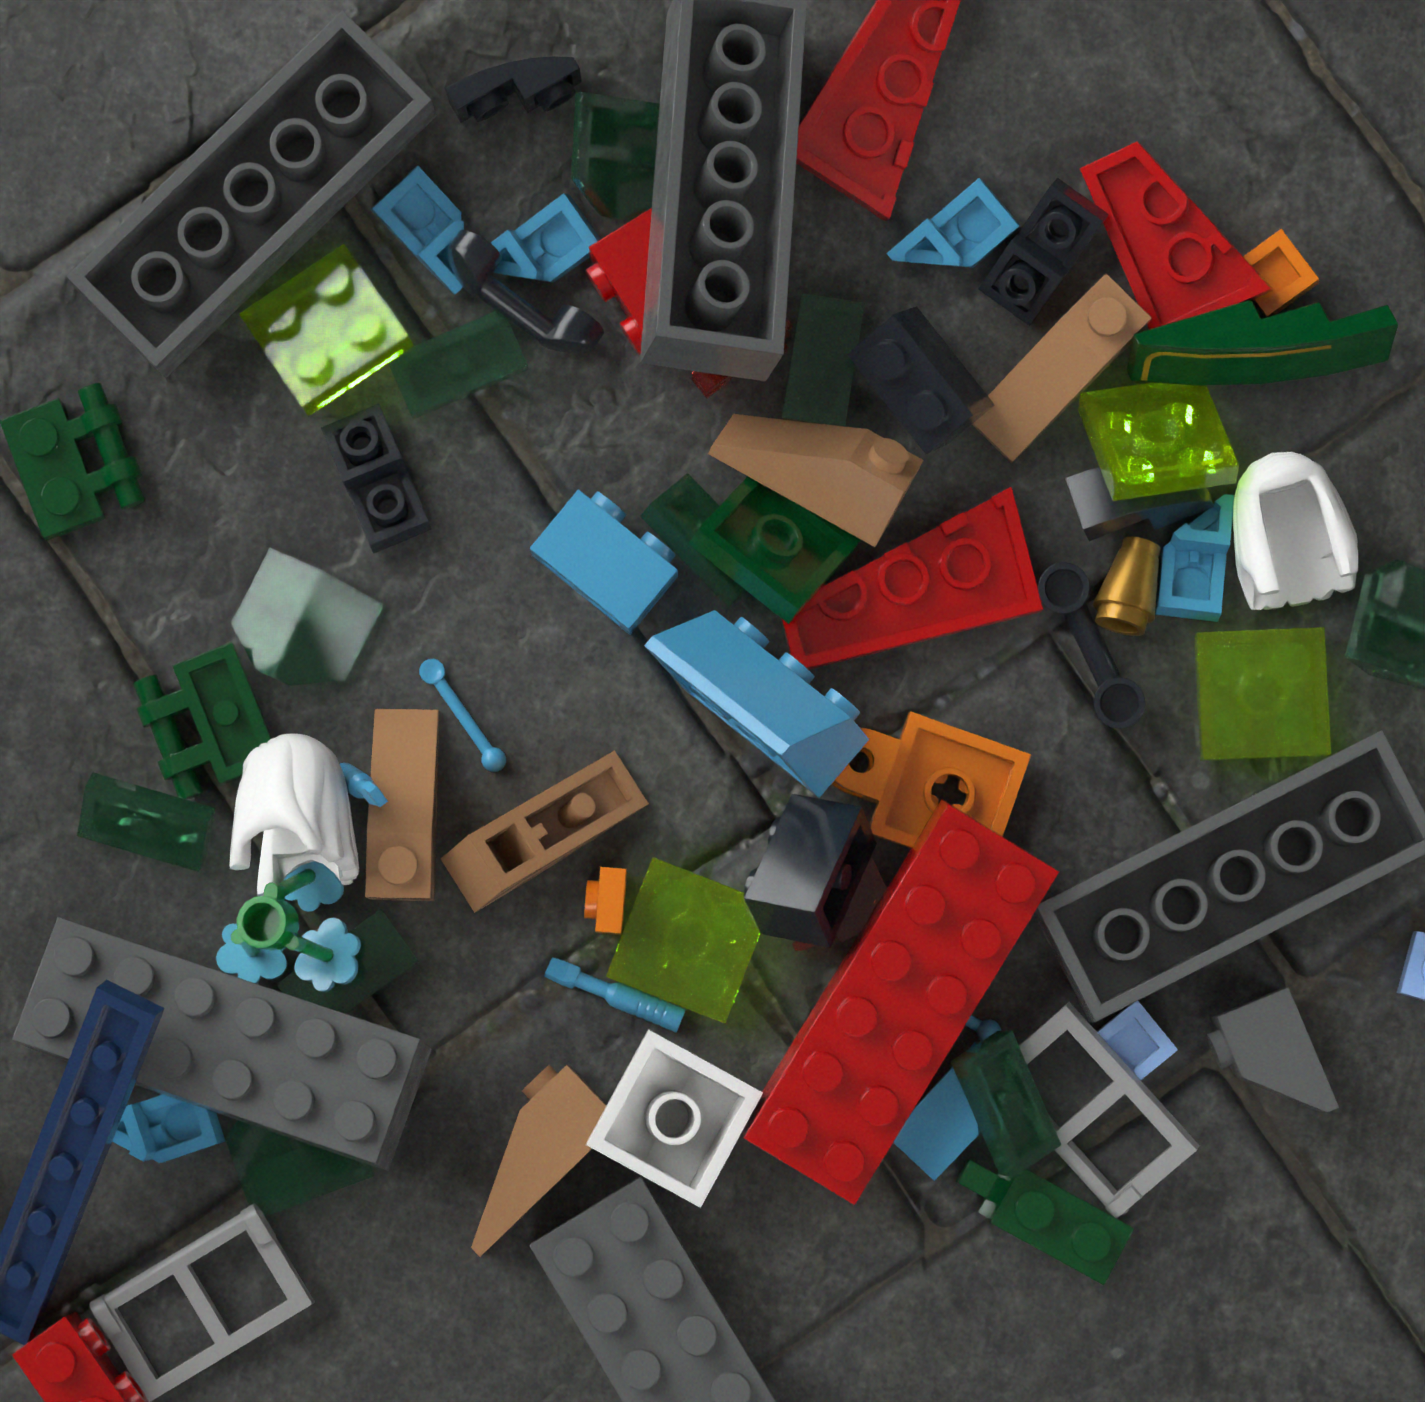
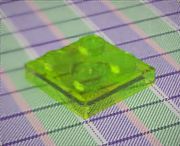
M345 244L239 313L308 417L414 346L408 334Z
M1152 382L1080 393L1078 411L1112 501L1237 482L1239 464L1207 385L1196 386Z
M1324 627L1197 632L1194 634L1200 761L1324 757L1331 755Z
M652 857L606 977L725 1024L761 934L745 902L744 893Z

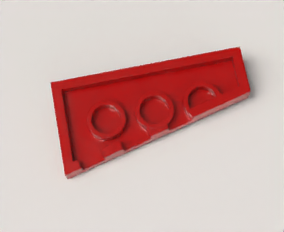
M876 0L799 122L796 163L883 221L890 219L896 201L895 195L903 171L907 167L922 112L927 106L934 84L932 82L941 54L945 50L961 0Z
M1012 486L965 513L962 512L943 522L940 526L916 539L892 549L865 566L851 571L821 587L789 624L781 618L790 655L810 670L1042 612L1043 607Z

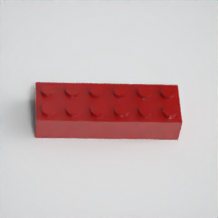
M941 799L762 1091L763 1094L742 1131L743 1138L855 1205L1059 871Z

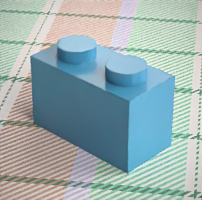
M578 489L530 547L531 554L626 633L631 635L677 579L678 569L670 564L676 554L648 531L639 539L624 527L621 522L627 515L602 493L597 491L590 499Z

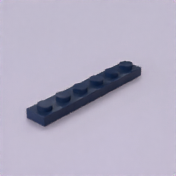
M107 979L96 988L0 1235V1333L23 1345H26L36 1336L165 1009Z

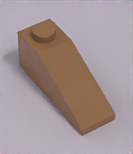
M1105 274L988 395L995 406L972 425L1012 463L1132 344L1133 335L1143 332L1149 324L1151 317L1112 278Z
M739 414L732 415L708 453L719 461L874 547L895 515L924 461L908 452L897 441L883 438L869 429Z
M375 709L370 777L388 802L381 807L371 804L368 807L365 897L370 900L435 901L439 710Z
M614 750L469 834L445 854L441 860L475 913L640 811L649 803Z
M549 1064L522 1090L530 1101L519 1111L471 1246L479 1257L592 1150L591 1147L585 1144L607 1104L570 1065H566L557 1073Z

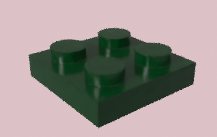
M747 476L697 529L688 544L789 624L846 561L861 540Z

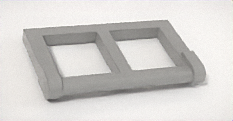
M1070 1002L1064 1005L999 1063H994L990 1071L985 1075L995 1087H998L1105 1205L1104 1208L1116 1219L1121 1215H1125L1132 1205L1196 1152L1200 1146ZM1068 1030L1109 1075L1113 1082L1059 1127L1014 1076ZM1126 1094L1167 1139L1171 1146L1117 1191L1076 1146L1072 1139Z
M253 1203L240 1211V1214L108 1294H103L91 1301L90 1308L130 1374L143 1390L148 1402H151L309 1307L315 1301L276 1238V1234L265 1218L263 1211ZM246 1230L287 1300L231 1333L190 1264ZM173 1274L214 1341V1344L159 1377L118 1310V1307Z

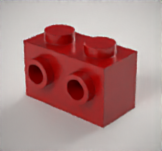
M77 1312L63 1317L12 1354L44 1402H148L143 1390L132 1375L127 1371L120 1374L107 1356L106 1352L111 1347L99 1327L89 1317L83 1321Z

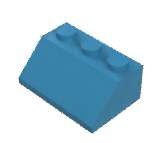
M714 610L653 635L644 646L686 692L818 798L822 796L869 741V738L854 721L860 715V711L833 688L825 696L809 685L815 676L804 665L787 652L779 660L764 649L770 641L756 627L742 617L733 625Z

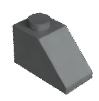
M1289 987L1280 988L1210 1017L1215 1031L1206 1034L1211 1052L1221 1070L1230 1067L1234 1077L1317 1112L1328 1113L1339 1108Z

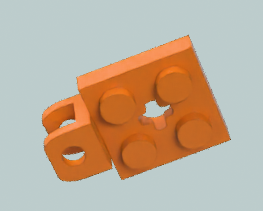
M914 712L908 713L899 739L860 727L869 738V741L860 750L868 759V768L864 773L854 771L848 764L831 785L846 794L876 804L869 824L874 836L911 849L938 806L939 799L931 794L933 784H944L948 776H954L959 779L957 790L966 794L963 805L952 804V806L1003 836L1031 754Z

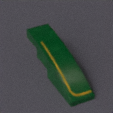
M1248 300L1134 334L1127 373L1131 381L1194 386L1266 384L1327 376L1388 361L1398 322L1388 305L1330 322L1319 302L1261 319L1252 301Z

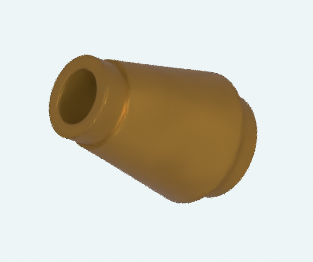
M1125 537L1123 539L1121 549H1119L1093 602L1094 608L1098 610L1095 622L1099 626L1123 635L1140 636L1145 633L1147 623L1155 620L1159 545L1139 537Z

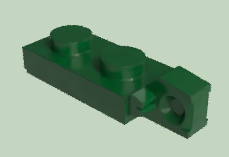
M968 1159L956 1180L957 1183L985 1198L978 1213L989 1218L991 1224L1102 1285L1107 1281L1134 1230L1133 1227L1024 1167L1019 1166L1017 1168L1006 1161L998 1175Z

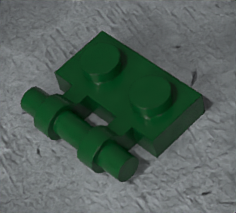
M94 383L78 390L85 413L75 419L69 420L63 402L57 398L0 420L40 532L46 541L106 519L97 496L99 494L114 489L121 510L129 509L145 502L137 480L142 477L136 457L128 456L118 426L122 424V419L116 404L108 403L101 383ZM94 437L105 466L100 470L89 473L78 442Z
M233 642L172 665L181 690L165 696L157 674L147 676L133 683L142 705L137 708L138 715L143 727H150L163 758L158 761L159 768L164 780L172 781L180 802L203 793L195 772L196 769L211 763L219 784H227L242 778L243 763L250 752L262 743H267L272 739ZM190 710L202 743L186 749L174 717Z

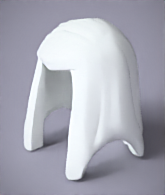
M1294 452L1270 453L1251 463L1238 481L1233 504L1236 568L1239 581L1251 610L1282 608L1286 602L1292 607L1310 603L1313 599L1318 601L1328 599L1334 590L1344 593L1354 589L1356 573L1358 571L1357 535L1339 493L1322 466L1308 457Z
M282 734L272 738L267 743H262L259 747L253 749L243 763V776L239 784L234 812L230 869L244 870L250 867L251 839L264 831L257 880L258 896H263L266 884L270 882L278 884L301 865L313 861L324 864L335 873L342 885L352 884L353 879H356L359 872L358 852L343 770L336 756L328 747L307 735Z

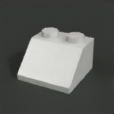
M648 1030L585 1145L701 1208L763 1092Z

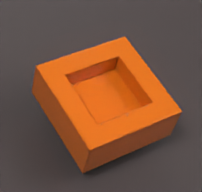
M1282 229L1244 255L1245 259L1274 289L1252 300L1265 318L1278 314L1319 284L1317 275Z
M600 867L599 881L587 880L584 918L596 919V933L622 935L627 883L626 869Z

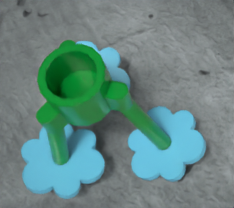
M314 861L301 865L278 884L273 882L266 884L263 896L253 897L241 907L237 916V924L232 923L224 928L222 938L226 944L217 952V965L224 973L230 975L238 974V978L255 984L260 981L261 977L267 980H274L282 976L286 970L287 961L282 951L288 948L289 950L301 952L295 962V972L300 979L312 982L316 990L325 993L332 990L335 982L340 985L352 982L358 973L359 967L354 957L361 947L359 937L348 933L346 924L337 918H328L319 926L318 932L310 930L301 936L297 933L299 917L294 907L285 901V899L297 900L302 910L311 912L317 909L320 903L332 904L337 902L343 895L344 885L324 864Z

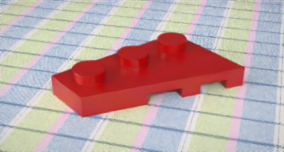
M1135 142L1080 168L1095 205L1109 214L1103 224L1138 305L1151 317L1147 325L1149 330L1237 303L1254 300L1274 290L1141 143Z

